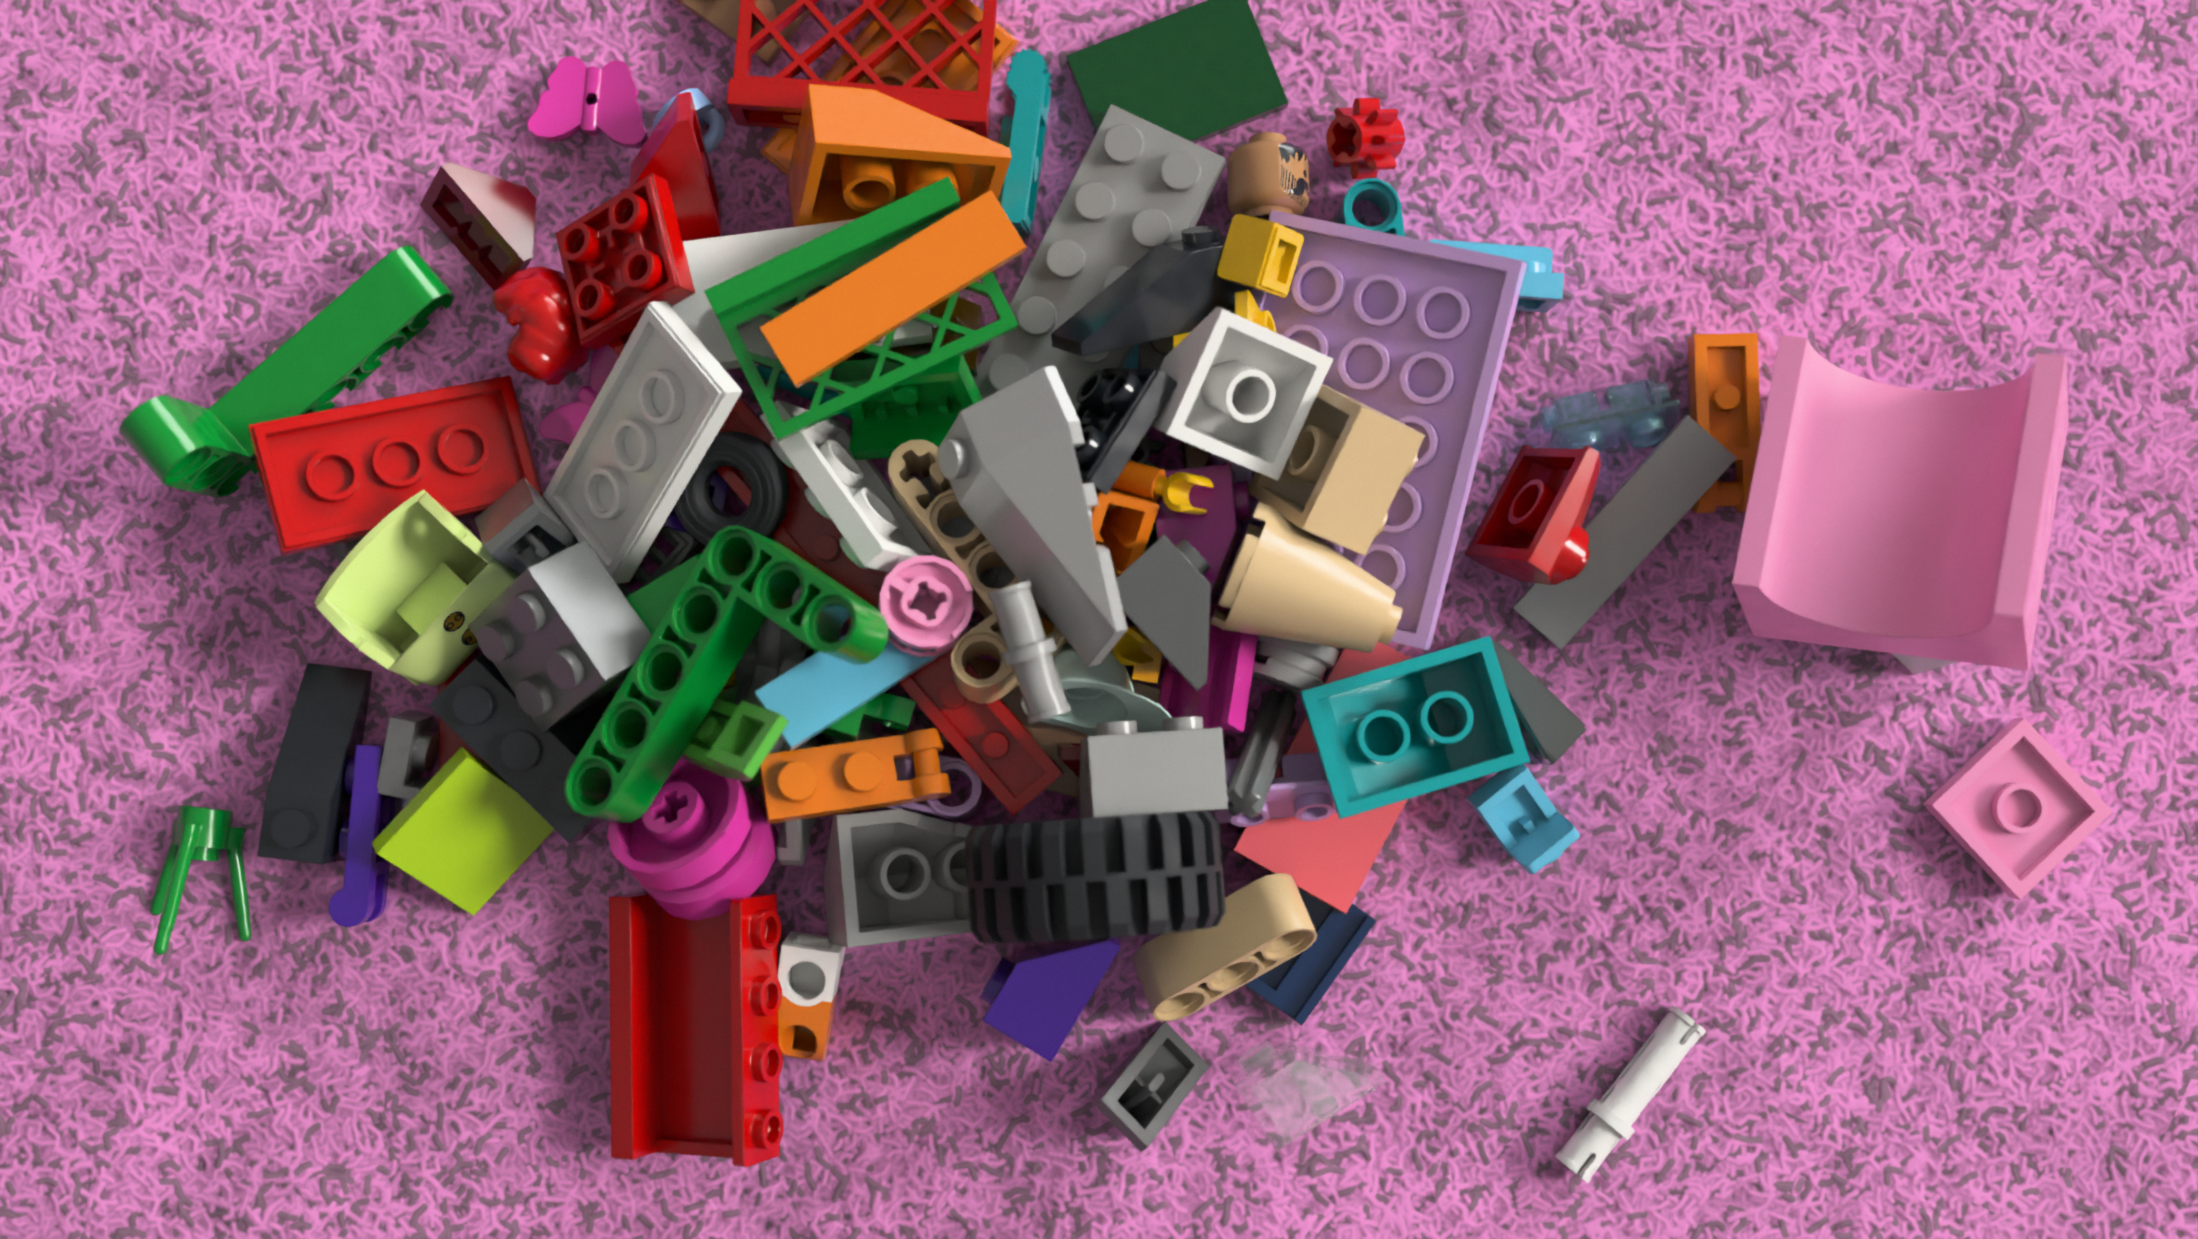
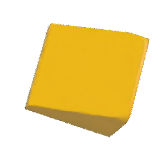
M1236 214L1232 218L1217 268V275L1222 279L1285 298L1289 292L1304 241V235L1272 221Z

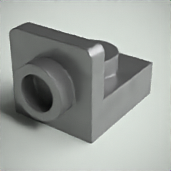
M407 710L389 718L377 788L378 794L397 797L396 806L404 809L431 780V778L422 777L423 770L429 771L432 768L438 751V734L432 733L434 714Z

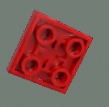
M654 173L555 233L580 344L584 347L597 351L635 329L649 302L667 301L672 307L695 294L668 181Z

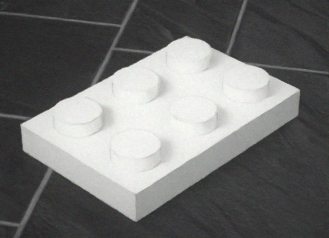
M777 400L774 403L783 422L807 411V409L781 400ZM763 413L760 416L774 437L770 442L773 451L783 463L797 470L808 485V488L804 491L806 498L821 515L834 522L843 535L839 540L841 548L856 565L863 569L873 568L891 572L899 563L914 556H937L898 506L892 489L870 459L856 460L849 450L851 432L844 422L829 418L778 442L765 414Z

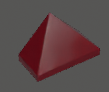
M452 162L441 165L420 206L495 291L512 274L526 269L533 258L536 198L525 186Z

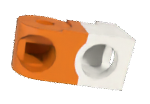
M790 931L781 945L778 980L782 988V1001L778 1010V1042L782 1055L785 1057L825 1061L833 1024L840 972L846 947L829 943L828 936Z

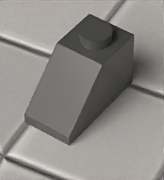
M1163 535L1116 579L1123 613L1198 692L1207 684L1211 584L1203 575L1211 569V566L1186 539H1183L1174 546Z

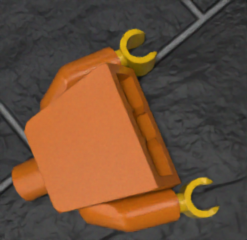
M1129 460L1107 495L1096 494L1099 505L1091 508L1096 545H1103L1109 549L1116 579L1144 554L1160 506L1155 501L1161 496L1166 506L1175 512L1203 515L1207 510L1193 507L1189 501V492L1195 484L1213 488L1214 485L1210 479L1205 476L1185 472H1176L1167 478L1166 472L1163 469ZM1135 625L1128 626L1127 631L1112 648L1118 662L1126 666L1154 662V659L1145 654L1140 647V642L1152 643Z

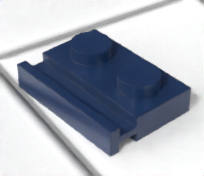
M1298 888L1316 930V941L1302 953L1245 985L1302 1026L1373 927L1376 920L1353 903L1347 913L1343 914Z

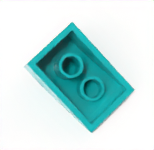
M1490 636L1300 692L1338 819L1530 762Z

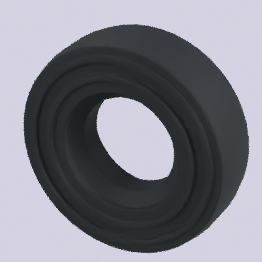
M719 432L675 504L674 510L687 532L706 546L718 531L727 526L739 525L768 538L782 523L789 505L790 487L785 467L773 449L761 439L742 432ZM721 466H731L740 470L749 481L751 501L748 508L739 516L723 513L715 506L711 499L709 490L710 480L714 472Z

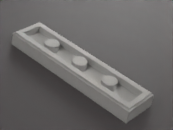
M1685 415L1583 527L1589 535L1588 548L1590 552L1584 569L1575 578L1565 580L1557 585L1532 583L1512 605L1513 609L1562 650L1737 457L1690 416Z

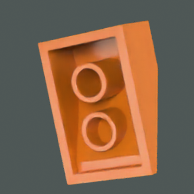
M808 84L787 176L793 227L858 219L948 176L960 198V207L989 190H992L998 200L1012 158L1010 148L873 89Z

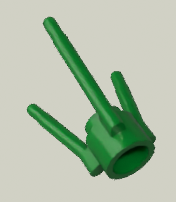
M179 805L177 820L174 821L172 841L150 906V913L152 915L158 916L161 914L153 951L156 955H163L167 951L191 860L219 861L220 849H227L238 937L243 942L250 940L252 935L249 917L250 910L242 853L245 828L231 827L233 811Z

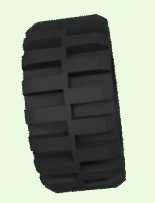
M1210 810L974 826L965 839L970 930L981 943L1073 941L1191 931L1218 926L1226 912L1220 826Z

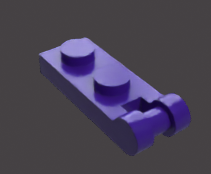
M383 744L356 745L355 756L349 759L345 770V790L352 797L350 819L343 823L339 835V854L341 858L346 859L343 889L332 896L329 903V914L332 920L344 927H352L373 921L382 915L386 907L390 862L376 854L372 845L376 837L394 819L396 797L378 794L377 783L384 750Z

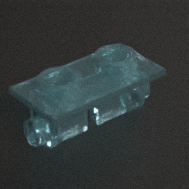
M1652 378L1606 388L1605 396L1610 409L1601 410L1595 391L1551 399L1550 406L1540 408L1539 415L1544 432L1552 431L1549 448L1583 449L1584 446H1590L1600 454L1604 449L1630 444L1634 448H1645L1659 443L1674 428L1681 404L1679 399L1670 400V392L1666 382L1655 383Z

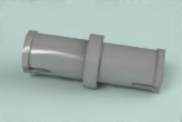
M1030 580L988 593V597L992 601L1008 650L1002 653L1005 666H1013L1029 715V723H1035L1066 713L1071 710V707L1067 703L1051 652L1057 650L1054 638L1046 639L1030 589Z

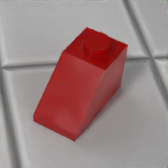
M691 92L680 93L676 96L631 163L629 187L652 173L668 181L682 241L721 236L722 209L692 94Z

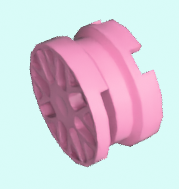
M934 555L914 556L899 563L886 576L878 602V610L883 614L888 625V641L899 651L915 657H936L951 650L955 643L965 634L974 609L972 601L973 590L966 575L951 561ZM899 643H901V644H903V645H906V646H908V647H907V648L902 647ZM912 648L917 650H924L925 652H916L913 651Z

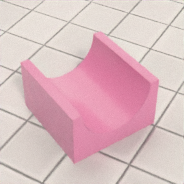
M1780 336L1732 580V586L1753 636L2029 670L2068 427L2066 355L2036 353L2035 362L2026 373L2000 385L1973 390L1935 391L1899 387L1857 376L1833 365L1820 356L1813 349L1808 338Z

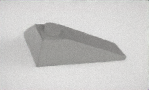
M1043 367L961 411L937 450L939 466L943 476L950 481L961 508L1019 581L1025 582L1030 580L1033 598L1088 667L1101 664L1127 631L1110 551L1103 545H1096L1091 508L1099 505L1094 483L1082 484L1074 447H1079L1085 443L1080 420L1056 367Z

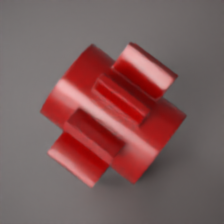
M1355 98L1353 107L1335 109L1336 118L1329 125L1326 135L1329 154L1334 159L1333 166L1335 168L1351 167L1352 179L1376 178L1378 170L1396 168L1395 158L1402 151L1406 138L1404 137L1403 126L1397 118L1399 113L1397 109H1380L1379 98Z

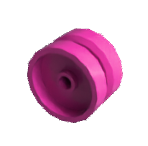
M679 758L651 806L642 817L631 823L609 821L607 838L613 856L640 882L641 887L658 905L671 916L695 921L720 916L730 910V901L733 898L748 897L757 890L765 881L776 859L778 832L774 823L767 824L765 807L756 796L749 792L744 781L724 777Z

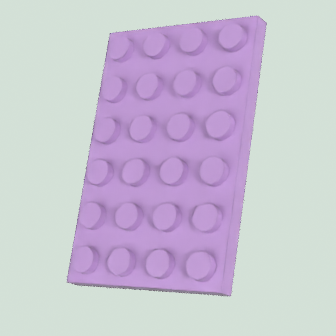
M1271 210L1269 221L1304 235V241L1289 292L1285 298L1252 288L1251 294L1260 310H1269L1273 317L1277 334L1333 358L1322 384L1382 412L1425 435L1418 449L1416 464L1411 473L1403 479L1388 510L1386 524L1381 533L1374 538L1366 556L1319 536H1314L1395 591L1393 605L1403 610L1396 631L1391 639L1392 642L1430 650L1527 264L1522 260ZM1212 454L1209 466L1231 464L1236 474V482L1247 480L1249 486L1255 471ZM1250 495L1251 519L1240 521L1242 539L1248 524L1261 528L1264 522L1253 517L1254 510L1260 501Z

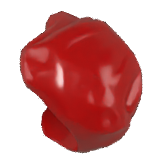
M543 266L519 270L493 292L492 301L496 310L505 314L507 322L513 327L517 324L519 325L518 331L512 337L507 351L508 360L517 371L526 373L539 381L545 382L547 385H558L569 373L578 371L580 367L586 364L592 349L580 344L564 273Z

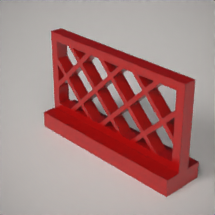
M740 0L733 79H729L727 106L736 125L798 130L808 84L873 89L989 139V109L998 0H984L982 20L963 36L942 14L956 0H936L933 3L930 0H916L924 10L899 31L878 10L887 0H857L860 6L835 27L814 5L819 0H797L772 22H769L756 7V0ZM807 11L826 34L799 55L780 32ZM870 15L890 39L863 60L844 39V36ZM756 20L763 29L753 36L754 22ZM934 20L952 40L953 44L927 65L907 41ZM981 37L979 56L970 45ZM771 39L792 61L774 77L750 75L751 56ZM836 43L856 67L838 82L823 81L809 65ZM899 48L919 72L902 86L885 85L873 69ZM963 53L978 70L977 91L950 90L936 74L959 54ZM802 72L807 79H794V77ZM865 76L871 84L857 82ZM929 81L934 88H922L921 86Z

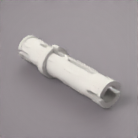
M1672 1005L1654 1032L1641 1046L1599 1101L1595 1098L1590 1101L1586 1107L1590 1113L1554 1157L1586 1183H1589L1593 1174L1621 1138L1628 1141L1635 1130L1631 1127L1674 1072L1689 1050L1706 1033V1030L1697 1023L1695 1025V1021Z

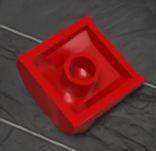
M1523 445L1465 555L1491 570L1518 581L1557 585L1565 580L1575 578L1584 569L1590 554L1588 548L1589 535L1582 528L1590 506L1601 468L1599 452L1590 446H1584L1583 449L1532 448L1529 445Z

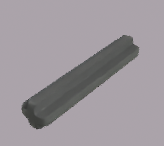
M1273 688L1263 695L1227 789V796L1229 798L1228 811L1234 816L1243 813L1249 818H1253L1262 812L1297 714L1294 708L1297 698L1289 690L1281 694Z

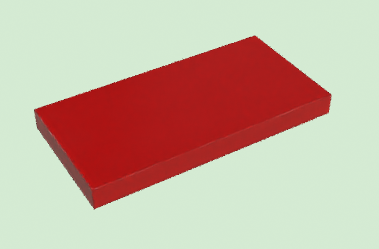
M510 375L250 424L247 429L281 556L363 539L393 510L422 490H425L456 518L482 513L523 478L543 497Z

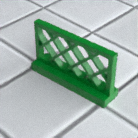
M949 176L704 290L778 442L1018 329L1019 325L993 272L979 279L981 283L975 281L964 289L988 297L999 320L976 331L950 322L960 293L959 291L949 297L942 319L926 313H922L912 319L938 329L930 353L913 359L890 351L897 331L895 329L885 336L882 348L870 344L860 350L878 357L869 382L853 388L830 380L834 368L832 367L822 373L821 376H817L809 381V383L818 385L810 409L784 422L772 398L781 373L788 374L778 358L775 361L748 351L738 331L739 328L762 317L773 320L783 314L777 310L796 302L795 306L808 299L809 295L832 285L961 208L960 198ZM946 332L961 337L941 347ZM886 360L902 365L881 375ZM755 364L772 369L767 387ZM826 389L841 393V395L821 404Z

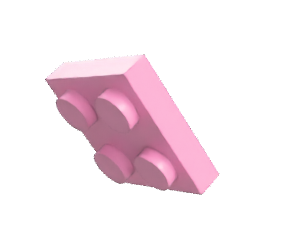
M2013 718L1923 803L1926 809L2010 898L2020 900L2112 813L2111 809L2025 718Z

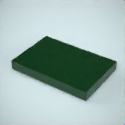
M1207 0L1066 56L1067 64L1095 133H1097L1112 104L1196 144L1287 108L1289 103L1247 0Z

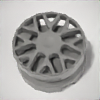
M1258 635L1252 678L1284 691L1289 690L1293 694L1300 696L1301 691L1323 685L1322 679L1327 668L1335 666L1339 651L1329 646Z

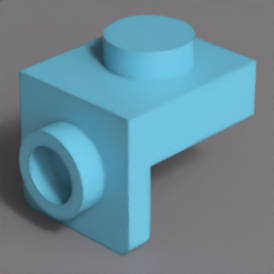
M1523 764L1499 771L1466 798L1504 851L1529 874H1535L1545 865L1556 861L1563 854L1564 850L1580 837L1575 826L1556 810L1529 769Z

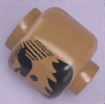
M1262 132L1252 135L1249 138L1248 144L1239 146L1229 155L1227 162V207L1233 215L1243 214L1269 221L1271 210L1300 216L1305 213L1309 203V159L1300 147L1288 143L1286 137L1280 133Z

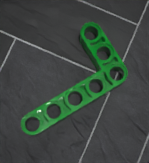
M412 246L400 247L382 258L209 409L168 395H160L134 409L122 421L118 433L165 486L215 498L231 495L239 489L236 483L249 471H252L254 474L258 473L247 431L248 425L332 409L335 404L331 400L346 387L350 392L354 390L383 364L379 359L394 346L399 351L431 323L427 319L428 316L441 305L447 309L453 303L455 296Z
M739 525L727 526L718 531L703 551L570 768L565 780V796L568 804L575 812L581 815L619 823H631L641 818L651 806L766 617L812 649L854 665L867 664L875 660L884 650L888 641V625L885 617L877 608L782 544ZM753 554L751 564L745 571L748 558ZM801 585L799 598L792 606L793 595ZM717 612V618L715 620L714 625L711 627L712 618L714 614ZM849 617H851V625L847 635L841 640L840 634L842 626L846 622V620ZM682 668L681 677L679 679V682L676 684L678 673ZM645 726H646V733H645V736H644V738H643V740H642V733H643L644 728H645ZM610 783H611V790H610L609 795H608V788H609Z

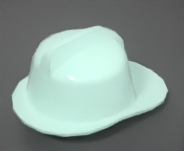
M1065 643L1062 652L1054 659L1057 673L1071 710L1041 722L1067 727L1089 736H1097V723L1137 721V733L1163 731V719L1172 718L1160 704L1134 692L1132 680L1125 665L1119 663L1112 652H1109L1100 665L1088 667L1070 644ZM1022 697L1021 706H1022L1024 712L1028 715V712H1027V709H1026V706H1025V703H1024V700H1023V697Z

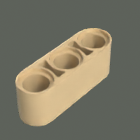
M1286 873L1267 875L1225 897L1226 912L1218 926L1164 933L1147 942L1134 953L1132 961L1151 1013L1156 1020L1174 1021L1187 1017L1302 953L1316 941V930L1295 880L1291 875Z

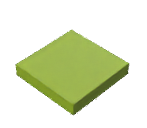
M461 747L376 837L372 845L376 854L474 916L553 832L554 828L496 771Z

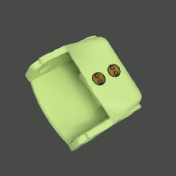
M422 490L381 520L351 550L328 579L314 603L321 614L346 639L381 666L402 675L416 686H420L422 683L437 686L445 682L479 647L477 638L468 625L520 575L491 556L480 539L425 490Z

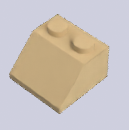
M1322 384L1279 480L1277 481L1255 472L1248 486L1249 494L1260 502L1279 511L1287 520L1302 530L1366 556L1374 538L1381 533L1386 524L1388 510L1403 479L1411 473L1416 464L1418 449L1425 435L1382 412Z

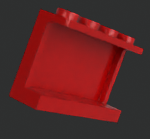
M647 892L609 896L611 1158L633 1160L657 1152L732 1158L734 1166L749 1167L780 1156V1142L783 1136L784 1123L779 1112V1076L783 1065V1055L778 1042V1010L782 1001V988L778 980L777 944L781 936V921L777 914V894L753 893L748 897L733 898L730 901V910L726 913L695 921L671 916Z

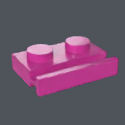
M1221 605L1215 606V608H1219L1226 612H1228L1229 608H1226ZM1209 621L1207 684L1197 692L1180 673H1175L1169 668V662L1166 659L1159 704L1172 718L1202 716L1203 729L1222 727V731L1231 730L1234 733H1244L1258 635L1222 630L1210 625Z

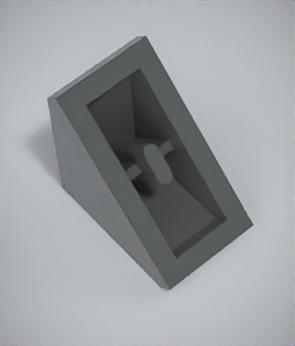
M525 478L521 479L475 518L483 546L489 554L519 575L527 568L580 543L551 505Z
M1164 1021L1094 1090V1105L1142 1152L1148 1148L1210 1066Z

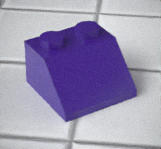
M1120 937L1053 941L1021 949L1014 962L1002 957L980 996V999L989 1003L982 1021L1052 1062L1121 948Z

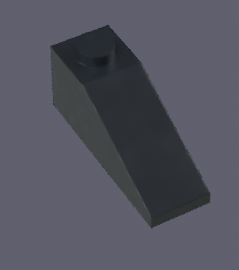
M1205 225L1186 228L1181 231L1182 240L1159 244L1051 333L1052 347L1084 357L1191 332L1216 307L1235 314V293L1248 289L1251 292V288L1222 279L1217 275V268L1227 238L1226 235H1221L1219 226Z
M307 663L267 788L257 856L314 864H327L346 860L341 858L339 854V835L343 823L350 819L352 797L345 790V770L349 759L355 756L356 745L363 744L373 671Z

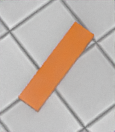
M989 190L759 328L797 389L1026 251V245L992 190Z

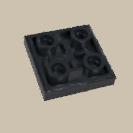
M1105 368L1093 372L1083 382L1076 396V401L1080 405L1075 412L1080 420L1085 443L1079 447H1074L1082 484L1094 483L1096 494L1107 495L1173 392L1178 383L1161 369Z

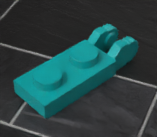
M1022 48L1021 52H1016L1015 57H1011L1012 62L1009 64L1011 70L1007 72L1006 84L1012 92L1015 107L1013 116L1005 115L1003 118L1000 144L1010 148L1012 158L998 202L1019 236L1029 238V235L1033 234L1052 93L1050 86L1053 84L1050 80L1052 78L1051 73H1048L1049 70L1043 55H1039L1037 50L1032 51L1031 48L1024 50Z

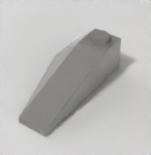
M902 809L833 815L823 877L829 943L849 948L972 932L969 920L965 839L974 826L937 819Z

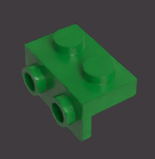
M922 354V355H911V356H907V357H910V358H913V359H917V358H919V357H921V356H923V355H926V354ZM961 355L848 409L847 411L853 420L849 445L852 456L856 460L890 458L892 452L900 444L909 440L922 439L935 444L939 448L959 413L982 400L964 356ZM878 357L840 362L835 366L833 381L853 388L869 382ZM886 360L881 375L902 365Z

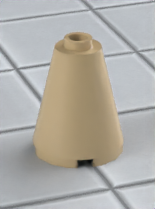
M1258 502L1253 517L1264 521L1263 525L1259 528L1248 524L1222 589L1223 595L1219 602V605L1229 608V610L1226 612L1215 608L1210 625L1227 631L1368 653L1372 652L1377 642L1389 645L1403 610L1393 605L1395 591L1311 533L1302 530L1287 520L1273 507Z

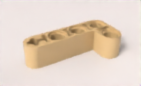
M922 439L909 440L900 444L892 452L888 462V474L893 496L898 506L934 553L942 559L951 561L966 575L973 590L972 601L985 617V620L965 633L955 643L951 654L954 680L959 692L968 700L979 704L992 703L1004 697L1019 686L1013 666H1005L1002 653L1008 650L988 593L1021 582L976 525L968 535L961 538L946 536L941 531L942 526L953 518L962 517L971 522L972 520L959 505L950 481L943 476L940 470L938 447ZM917 472L922 478L930 476L933 493L936 496L932 502H930L929 492L918 479L909 480L908 476ZM992 567L1006 568L1014 575L1013 580L1007 586L999 589L986 587L979 581L980 576ZM1035 601L1039 617L1047 619L1054 627L1051 634L1046 637V639L1054 638L1057 647L1056 651L1051 652L1054 660L1062 652L1066 638ZM978 655L992 656L1001 664L997 673L987 679L973 678L964 669L966 664Z

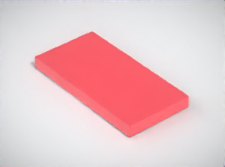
M1380 642L1376 643L1371 653L1341 649L1335 666L1330 669L1323 685L1411 658ZM1307 715L1302 720L1284 755L1318 752ZM1280 762L1274 778L1282 777ZM1408 799L1342 819H1338L1337 813H1333L1331 816L1318 821H1302L1296 817L1268 819L1260 825L1244 827L1231 851L1271 874L1286 873L1291 875L1295 880L1297 888L1346 914Z

